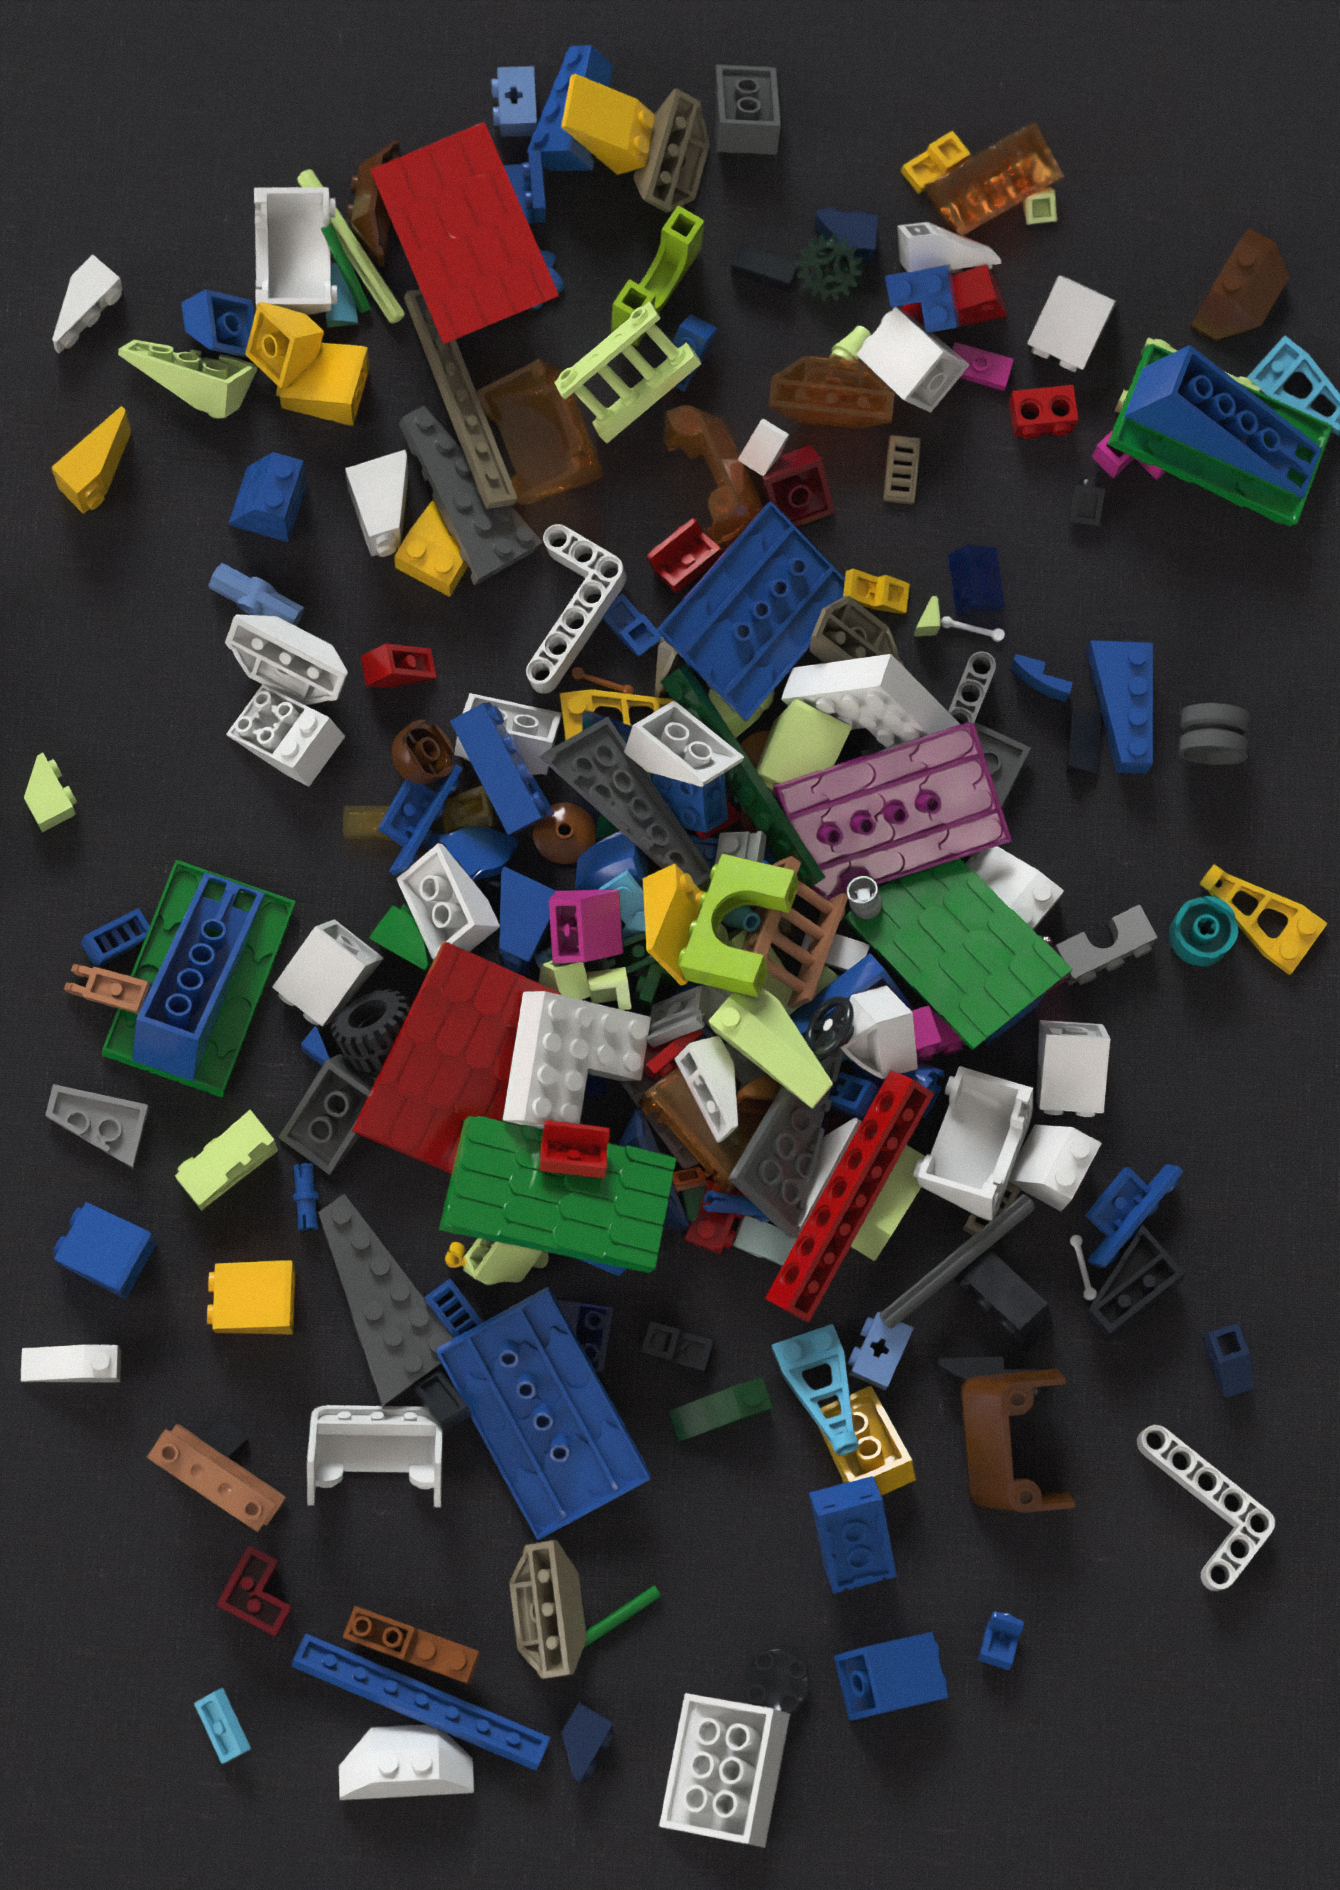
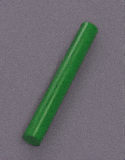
M332 223L320 228L359 312L364 313L370 310L371 307Z
M655 1585L586 1631L587 1640L584 1648L660 1598L661 1594Z

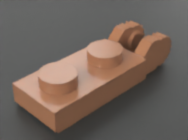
M73 964L71 972L79 977L89 978L87 985L83 987L75 983H66L64 990L93 1002L139 1014L152 983L94 966L89 968Z

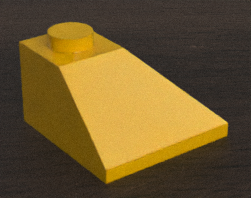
M260 302L256 308L245 355L280 389H285L318 357L324 331L304 313Z

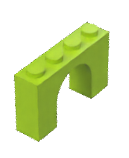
M679 205L676 207L662 229L660 246L648 272L640 284L629 279L614 301L611 332H614L626 322L634 310L643 307L648 302L654 306L658 314L660 313L701 250L704 220ZM644 332L631 344L637 347L643 339V337L645 336L646 332Z
M722 854L718 865L714 864L712 867L710 887L708 892H704L701 896L699 904L700 913L697 920H693L690 925V940L687 948H683L680 952L678 966L681 968L686 981L758 998L769 970L764 955L732 948L717 939L719 924L732 910L747 905L789 913L798 891L799 883L795 870Z

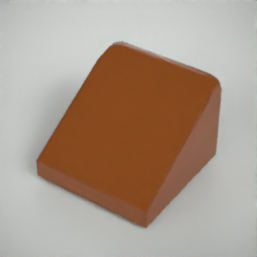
M699 1166L673 1172L672 1183L677 1194L683 1190L708 1185L706 1177Z

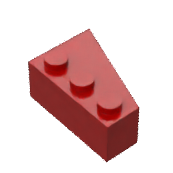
M987 264L952 275L960 326L1007 316L999 283ZM921 302L902 305L903 311L912 315L925 326Z

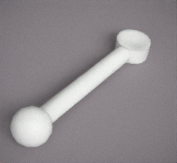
M945 616L941 620V625L944 628L955 627L992 637L995 642L1002 641L1005 636L1004 631L999 628L992 631L953 621L949 616Z
M1073 1235L1070 1238V1243L1075 1247L1085 1286L1083 1297L1091 1301L1096 1298L1097 1292L1094 1288H1091L1081 1249L1082 1238L1079 1235Z

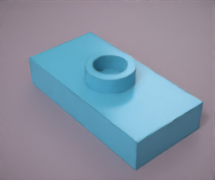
M223 1688L212 1692L194 1703L222 1764L251 1749Z

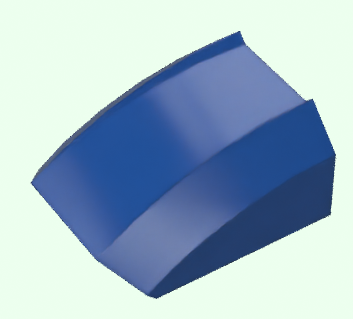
M621 831L595 843L577 859L575 890H599L603 885L626 870L629 871L643 889L642 879L648 876L649 856Z

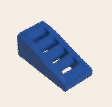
M137 908L84 935L81 946L93 966L100 968L142 944L150 925L141 910ZM132 920L141 933L137 937L128 924ZM121 927L129 941L125 942L117 930ZM106 935H111L117 947L113 948ZM96 941H98L104 949V954L102 953Z
M448 1279L424 1298L453 1338L459 1336L473 1324L478 1326L483 1323L451 1279ZM451 1292L454 1297L439 1307L436 1302ZM459 1303L461 1308L447 1318L444 1313ZM467 1313L470 1318L455 1329L452 1324Z

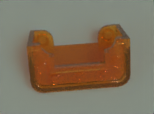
M537 359L476 391L486 419L489 418L498 424L516 473L515 476L511 477V483L518 498L516 502L522 505L591 484L603 477L601 465L574 393L564 399L554 383L563 371L559 367L541 359Z
M689 405L679 406L666 411L663 439L668 450L682 449L687 453L689 459L704 454L719 487L709 496L708 509L712 516V525L706 528V535L716 544L739 536L763 509V505L745 465L738 461L740 454L727 425L721 418Z
M677 1066L649 1088L637 1103L647 1115L652 1111L659 1113L660 1115L657 1120L660 1123L665 1122L704 1166L706 1169L704 1174L707 1177L713 1174L712 1178L716 1183L712 1187L714 1192L730 1194L737 1187L728 1178L762 1119L758 1114L737 1112L738 1127L722 1142L717 1143Z

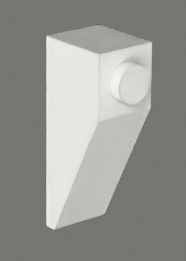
M715 1036L689 1043L674 1059L718 1143L722 1142L738 1127L734 1063L721 1037Z
M118 1345L22 1348L21 1382H120L121 1349Z

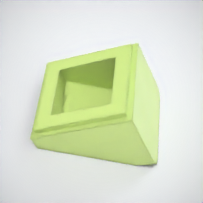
M1043 188L1021 192L1027 225L1057 221L1055 190Z
M937 596L931 597L916 627L914 636H930L938 633L941 623Z

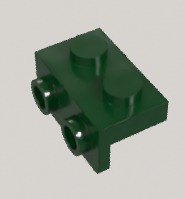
M651 963L647 977L640 976L635 990L634 1001L638 1002L637 1012L648 1016L650 1015L659 987L675 992L680 985L660 964Z

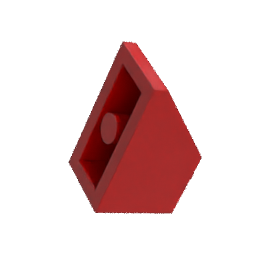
M384 644L360 656L366 686L392 688L437 678L431 648Z

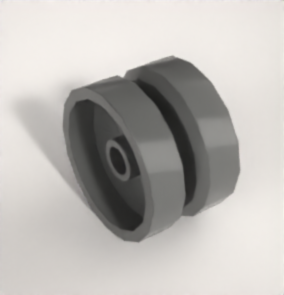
M1201 703L1182 709L1180 728L1185 734L1181 735L1179 739L1178 754L1181 758L1190 762L1207 765H1230L1246 761L1248 758L1249 741L1243 735L1247 734L1250 730V713L1247 710L1233 705Z

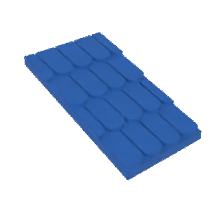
M768 502L656 631L706 681L708 686L729 705L733 712L738 714L743 721H748L810 647L811 636L822 609L843 597L845 578L772 502Z
M549 1286L437 1347L436 1353L458 1394L470 1408L471 1418L537 1541L651 1479L645 1461L626 1430L623 1420L597 1377L594 1367L575 1336L572 1326Z

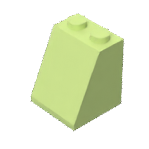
M795 699L774 720L756 771L771 794L776 797L774 785L834 766L852 726Z

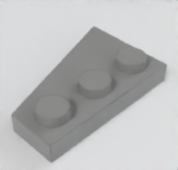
M53 1084L45 1116L134 1169L149 1106L147 1104Z

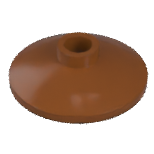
M572 803L553 804L551 808L555 814L535 824L533 827L534 844L538 852L550 862L561 865L576 863L577 859L595 843V824L588 812L578 805ZM562 826H567L571 832L564 836L558 830Z

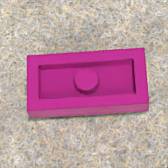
M957 342L954 343L953 351L969 364V367L960 376L961 379L1005 390L1014 359Z

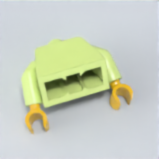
M477 1238L466 1255L465 1247L461 1243H451L450 1252H447L445 1256L447 1266L457 1268L461 1265L464 1267V1272L485 1285L500 1282L518 1283L524 1279L532 1267L542 1269L548 1262V1252Z

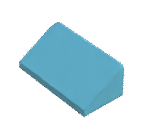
M330 263L331 286H337V304H331V311L326 312L327 328L358 324L354 299L337 263Z

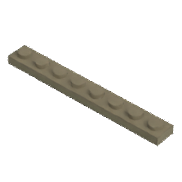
M421 290L407 291L404 296L405 303L486 509L514 505L518 499L457 342L453 340L443 344Z

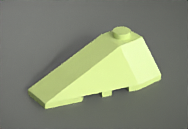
M133 340L118 350L119 356L197 410L207 412L209 416L218 419L225 418L240 408L257 371L256 364L235 357L220 354L219 360L201 357V351L197 350L175 353L171 346Z
M763 987L758 998L735 992L726 999L708 1021L713 1032L811 1109L818 1104L833 1086L831 1079L780 1001Z

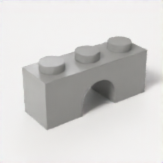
M1140 904L1111 918L1108 923V927L1113 935V945L1111 947L1097 948L1093 946L1085 932L1071 937L1054 947L1053 950L1073 969L1065 976L1069 985L1077 981L1080 985L1086 984L1097 977L1096 972L1104 968L1108 972L1125 963L1124 958L1132 954L1138 958L1153 950L1151 945L1154 944L1158 937Z

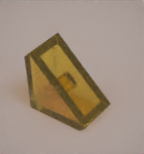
M483 785L444 801V804H446L442 814L444 832H455L461 828L472 826L493 827L492 803Z

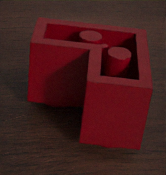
M248 1545L217 1606L278 1638L293 1610L292 1606L265 1593L280 1563L276 1559Z

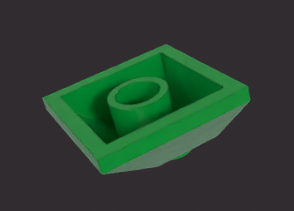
M404 903L401 908L392 906L369 937V939L423 970L429 971L434 961L409 906Z

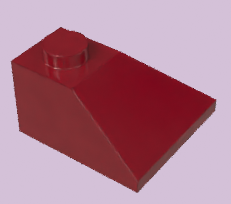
M811 445L781 455L763 477L768 502H772L795 527L835 513L822 458Z

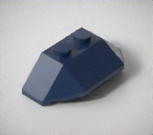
M636 1107L619 1146L626 1147L628 1145L660 1154L642 1107ZM672 1183L664 1225L683 1232L688 1230L690 1224Z

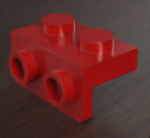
M692 518L685 525L679 527L665 541L657 545L648 553L647 558L654 574L674 592L678 593L712 566L723 552L721 547L702 532L698 521Z
M696 1030L656 1047H652L647 1043L643 1071L652 1081L656 1080L660 1075L663 1078L668 1076L678 1066L674 1058L689 1043L702 1040V1030Z
M546 1120L544 1122L540 1147L539 1170L605 1179L610 1129Z

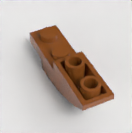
M356 1606L353 1608L343 1638L467 1684H470L481 1655V1652Z

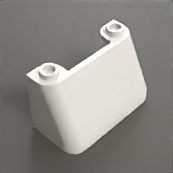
M329 187L254 188L256 308L258 303L265 302L306 315L331 311V304H337V286H331L330 248L320 229L330 224V217H336L335 199H329Z
M959 1066L956 1076H950L946 1085L945 1094L949 1095V1107L930 1155L927 1154L924 1160L919 1158L915 1167L914 1177L918 1179L919 1186L980 1218L991 1221L997 1215L1030 1125L1033 1112V1088Z

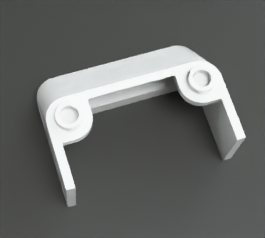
M325 1405L314 1409L311 1415L307 1455V1505H314L316 1486L322 1488L335 1486L342 1481L345 1471L409 1472V1481L420 1489L434 1488V1507H441L442 1428L426 1407L384 1406L382 1408L381 1406Z

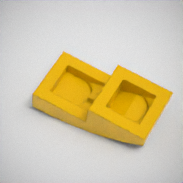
M951 131L930 144L926 152L904 164L901 172L916 192L920 194L957 168L970 157L971 153L956 134Z
M853 568L846 571L843 597L850 596L863 607L905 614L907 612L910 583L887 575L876 577Z

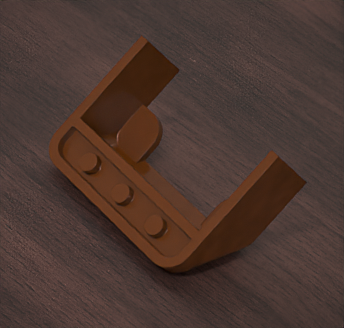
M1057 1368L974 1376L967 1379L962 1385L961 1401L968 1490L970 1497L978 1506L1022 1513L1075 1508V1501L1067 1491L1041 1493L1040 1488L1032 1480H1014L1009 1416L1021 1415L1030 1410L1034 1402L1033 1387L1066 1384L1065 1377Z

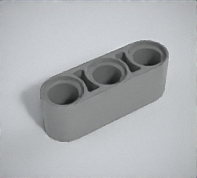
M980 651L970 657L948 712L955 719L964 722V724L975 722L995 672L996 662L991 654ZM976 664L984 665L988 673L983 675L977 674L972 666ZM971 692L976 696L977 701L972 703L966 702L961 694Z

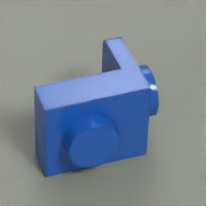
M993 1612L985 1628L978 1661L1010 1670L1024 1621L1016 1619L1008 1613Z

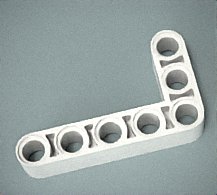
M554 524L545 530L543 541L547 551L554 560L586 579L526 668V675L532 688L541 694L549 693L557 687L626 583V572L621 560L617 556L560 524ZM556 539H566V542L563 546H552L553 542ZM582 554H592V558L589 561L578 562V558ZM614 568L618 570V573L612 578L603 576L609 569ZM592 594L601 595L600 600L596 603L590 604L586 602L587 598ZM581 619L584 621L583 625L578 629L569 628L574 620ZM556 646H567L563 654H552ZM545 670L550 672L545 680H535L538 672Z
M1160 1425L1149 1426L1137 1438L1139 1451L1234 1527L1201 1571V1580L1207 1589L1219 1591L1228 1588L1234 1583L1272 1533L1275 1527L1274 1517L1265 1507L1166 1428ZM1148 1433H1155L1160 1437V1449H1152L1147 1445L1146 1437ZM1175 1453L1182 1454L1186 1458L1187 1467L1185 1470H1178L1174 1467L1172 1457ZM1201 1474H1206L1212 1479L1213 1487L1210 1491H1205L1199 1486L1198 1478ZM1226 1495H1233L1238 1500L1239 1506L1236 1512H1231L1225 1507L1224 1499ZM1253 1515L1261 1517L1264 1521V1529L1261 1533L1255 1532L1251 1528L1250 1520ZM1233 1541H1239L1243 1544L1245 1554L1242 1558H1236L1231 1553L1230 1547ZM1214 1566L1222 1568L1225 1573V1580L1222 1584L1215 1583L1211 1578V1570Z

